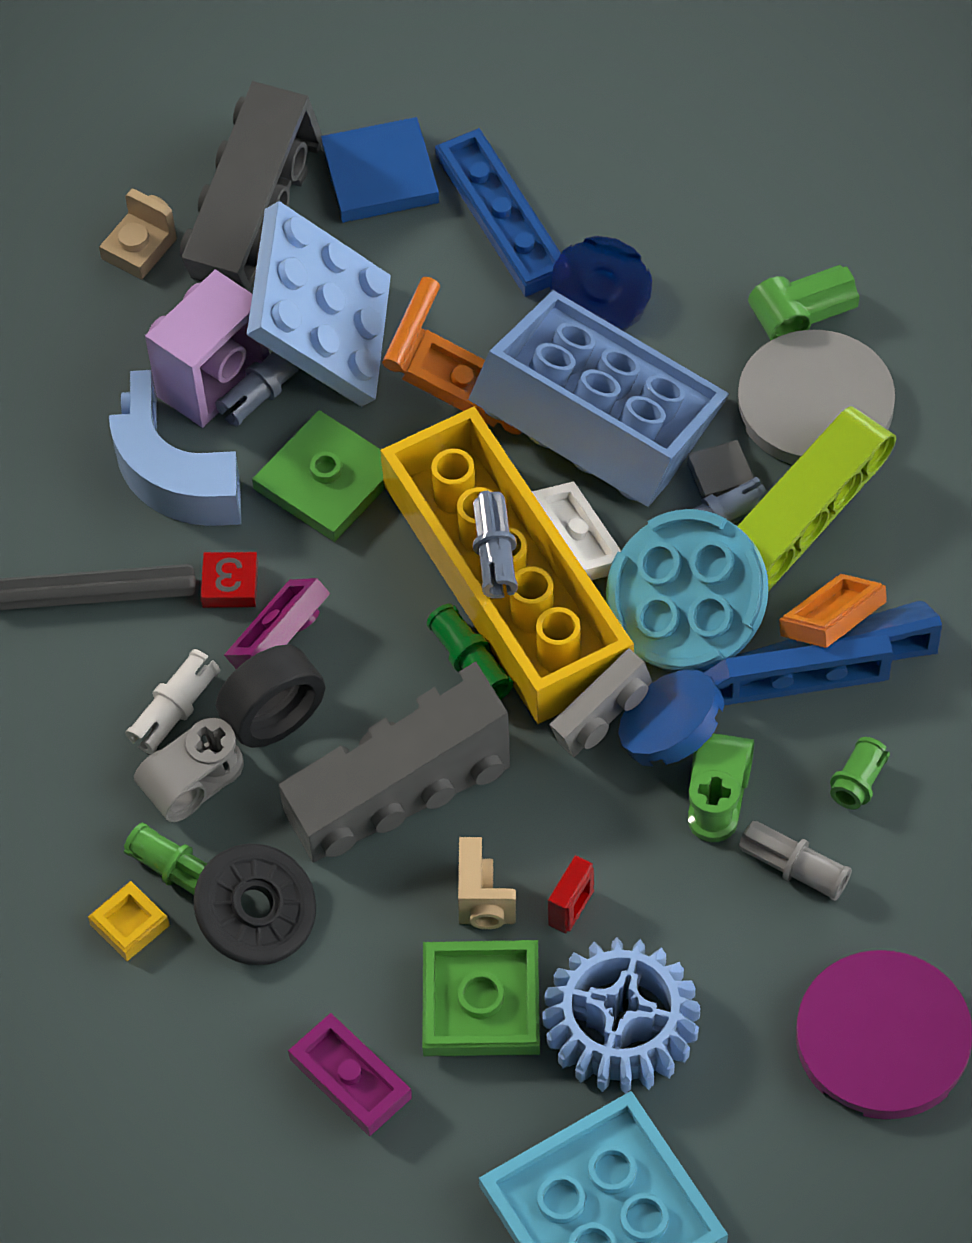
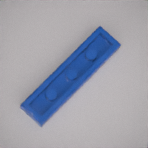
M480 128L435 146L437 160L525 297L570 278L568 263Z

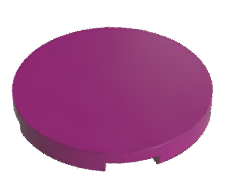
M887 950L865 951L836 961L823 970L810 984L799 1007L796 1024V1045L799 1059L807 1076L822 1094L827 1093L839 1103L863 1112L865 1117L900 1119L925 1112L948 1097L949 1092L962 1077L970 1058L972 1020L960 991L935 966L906 953Z

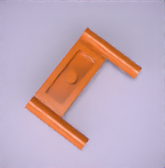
M422 277L382 364L390 371L404 373L402 380L462 411L475 406L485 423L494 427L498 422L509 433L521 434L522 432L504 421L490 417L484 409L468 400L485 360L439 335L421 328L440 289V284L435 279Z

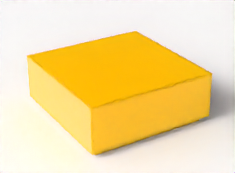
M132 881L127 883L88 916L90 926L127 962L170 926L168 916Z

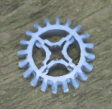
M616 937L612 941L611 951L603 952L602 948L593 941L589 947V959L573 952L569 958L570 970L557 968L554 974V985L556 987H548L546 990L545 1004L549 1008L545 1009L542 1013L543 1026L550 1030L547 1033V1044L551 1050H560L558 1062L562 1069L577 1064L575 1074L580 1083L587 1080L592 1074L597 1075V1087L601 1092L609 1086L610 1080L620 1081L621 1091L626 1094L631 1090L632 1080L638 1078L642 1085L649 1090L654 1085V1071L670 1079L675 1069L673 1060L685 1063L689 1058L690 1047L687 1043H694L697 1040L699 1027L694 1022L700 1018V1005L697 1001L692 1000L695 997L696 988L692 980H682L684 968L680 962L665 966L666 953L663 951V948H660L651 956L645 955V944L641 939L633 946L632 951L623 950L622 942ZM615 983L613 986L609 988L597 989L598 987H601L603 985ZM641 986L652 992L662 1002L666 1011L657 1009V1003L644 999L639 994L638 987ZM628 999V1011L624 1014L623 1019H620L618 1028L614 1031V1019L618 1017L619 1012H623L625 1001ZM575 1019L586 1021V1027L599 1031L604 1036V1045L596 1043L586 1036L579 1028ZM637 1041L647 1042L641 1046L625 1049L631 1043Z

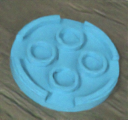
M697 509L675 510L648 520V524L641 528L627 542L622 551L617 552L609 570L606 586V603L634 643V653L645 662L670 672L708 670L725 658L736 656L757 632L768 602L767 571L763 558L754 542L739 527L726 518L708 511Z

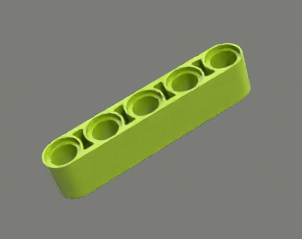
M853 406L844 409L737 526L754 542L763 558L768 577V592L879 470L895 446V434Z

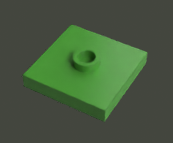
M318 410L252 478L253 488L335 542L385 489L381 449Z
M538 940L423 942V1056L540 1055Z

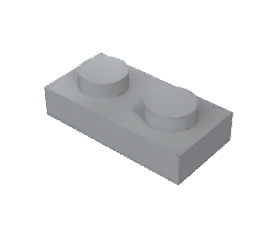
M630 648L550 723L558 743L572 757H575L583 748L590 749L597 745L606 735L609 729L608 724L623 710L629 711L635 708L646 696L648 686L652 683L645 662Z

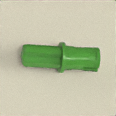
M143 822L139 823L132 830L124 844V853L162 875L163 883L169 886L176 883L194 895L198 878L207 863L192 855V847L187 844L177 845Z

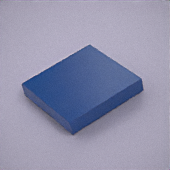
M417 117L321 136L322 149L342 223L440 203L438 187Z

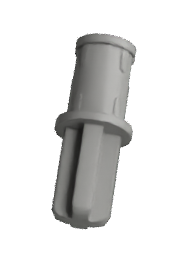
M752 821L746 827L740 839L739 848L743 852L783 872V879L790 881L793 877L829 896L834 901L842 894L852 873V868L843 866L808 848L809 842L802 839L798 843L758 821Z

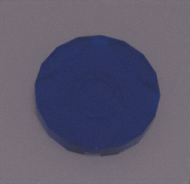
M593 236L585 238L583 242L577 243L574 246L571 244L562 251L553 266L550 292L556 291L613 326L625 331L638 322L646 310L651 298L652 277L649 268L647 271L646 266L641 261V255L633 247L616 238Z

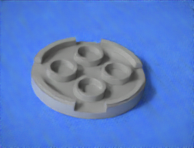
M802 330L779 336L763 345L752 355L740 377L738 405L741 417L746 425V432L766 453L792 465L835 418L849 406L855 407L887 430L893 418L895 388L887 366L867 345L841 333L826 330Z

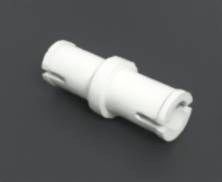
M193 649L189 657L168 683H160L153 691L154 700L132 727H129L125 732L128 739L134 744L137 739H142L151 728L150 733L138 746L139 749L150 755L153 754L180 719L187 720L194 711L192 706L194 701L211 680L220 673L219 666L212 660L208 665H204L197 675L195 674L208 658V655L200 650Z

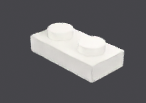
M575 482L532 491L589 578L595 580L607 577L617 552H621V550Z

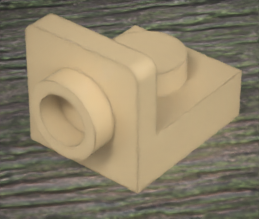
M131 189L125 196L128 214L99 246L102 260L142 280L176 241L177 236L172 209L168 204L157 196H147L135 189Z
M459 837V924H471L479 929H496L503 924L516 923V890L493 888V859H482V837Z

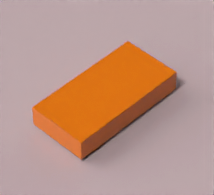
M839 574L779 619L780 636L827 648L887 602L886 585Z

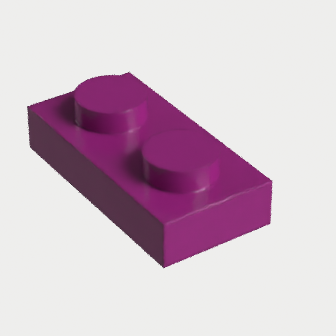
M318 578L290 579L228 649L224 656L237 669L242 663L261 651L277 645H287L297 632L306 629L317 619L320 613L318 607L330 595V592Z
M332 1013L327 1015L288 1050L290 1061L369 1137L412 1099L411 1088Z

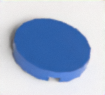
M680 670L664 675L648 686V692L644 699L632 710L625 711L621 717L618 734L622 746L634 760L643 766H653L651 761L662 760L667 765L684 759L697 751L714 733L718 725L715 716L718 713V709L723 712L724 708L722 694L713 680L699 670Z

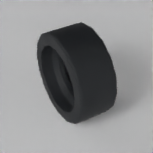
M291 644L277 645L257 653L242 663L223 684L218 693L215 706L221 719L232 727L237 740L241 744L250 748L264 747L284 739L300 728L313 715L322 702L326 686L321 674L301 649Z

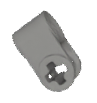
M207 718L195 723L188 731L165 748L148 756L137 768L134 774V781L166 820L178 822L190 816L203 802L240 776L244 767L243 755L236 745V736L232 727L222 719ZM204 734H205L206 739H207V741H208V742L205 743V744H204L203 741H202V736H203ZM224 762H227L228 764L227 770L224 769Z

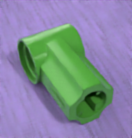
M838 265L793 282H789L787 278L781 276L769 278L752 290L748 302L771 341L791 332L809 330L813 323L857 308L860 296L856 289L855 279L848 267Z

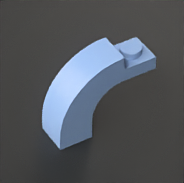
M151 370L130 371V392L121 393L122 414L109 415L110 430L118 466L129 488L147 506L177 521L204 526L240 525L241 485L236 451L192 453L177 449L165 442L157 433V398Z

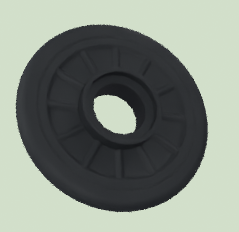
M250 843L228 848L208 862L196 883L194 911L197 923L204 937L222 955L243 964L268 965L291 956L305 943L311 933L316 917V898L308 875L296 860L277 848ZM248 890L262 892L270 903L268 915L263 918H253L247 915L241 906L242 894Z

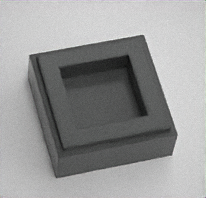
M738 440L688 453L687 464L702 499L711 494L718 497L754 478Z

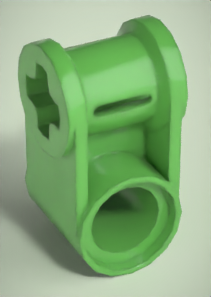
M713 733L694 752L689 786L688 826L699 839L707 842H720L728 839L735 833L738 826L744 789L747 788L749 783L754 739Z

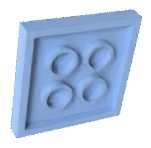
M278 201L267 207L264 212L247 335L363 407L376 400L391 275Z

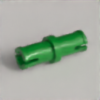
M448 603L436 608L428 617L426 624L449 652V663L459 672L472 663L477 662L500 700L503 699L512 690L514 684L511 677L507 676L490 654V643L482 634H475L455 605Z

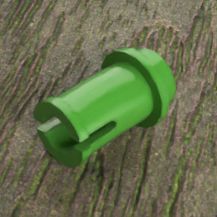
M871 737L859 738L842 771H837L832 775L830 795L840 806L855 810L860 808L861 805L870 802L873 795L871 787L882 767L890 758V752L885 751L887 747L879 740Z

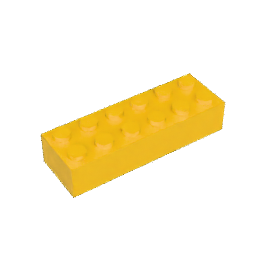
M475 406L380 450L385 488L479 634H482L490 643V651L503 671L513 680V687L537 724L562 713L628 648L634 652V643ZM487 490L490 492H501L504 495L509 532L515 536L517 542L512 554L518 589L517 592L509 596L506 584H503L504 598H490L483 594L480 556L473 550V541L477 538L473 502L478 498L480 492Z

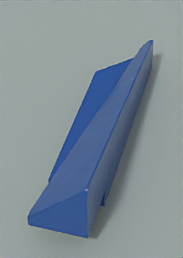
M916 601L869 615L827 648L788 639L738 654L732 658H725L712 668L701 672L709 676L719 688L724 705L887 681L890 677L892 660L938 654L942 622L940 616L926 602Z

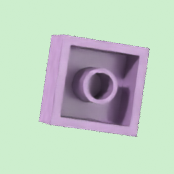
M216 269L201 283H196L190 287L183 300L166 316H161L155 320L145 335L157 397L202 428L219 413L215 405L216 400L223 397L246 376L245 371L248 366L253 362L261 363L270 355L269 348L247 335L252 293Z

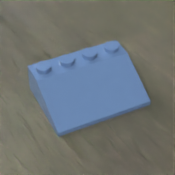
M553 290L489 351L468 400L484 409L490 417L504 421L528 435L534 443L548 447L570 460L579 470L593 474L617 488L626 498L638 501L649 507L671 481L687 458L688 453L691 452L725 403L729 393Z

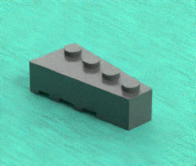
M256 81L251 82L246 97H240L236 103L233 113V130L229 140L222 141L218 148L215 160L217 170L211 185L206 184L200 193L198 200L199 215L193 229L189 228L184 233L180 245V256L192 279L203 281L216 269L247 291H249L255 279L265 209L278 201L289 207V189L291 185L301 187L308 174V166L304 165L308 151L318 154L322 146V133L308 95Z
M477 662L459 671L464 681L442 695L434 687L416 698L420 707L397 723L389 722L387 718H384L368 728V732L361 738L359 746L352 751H349L347 747L339 746L279 784L283 811L313 863L326 856H340L349 851L357 841L376 832L386 833L400 826L407 817L425 808H439L447 804L455 794L475 784H489L499 778L506 769L510 768L508 712Z

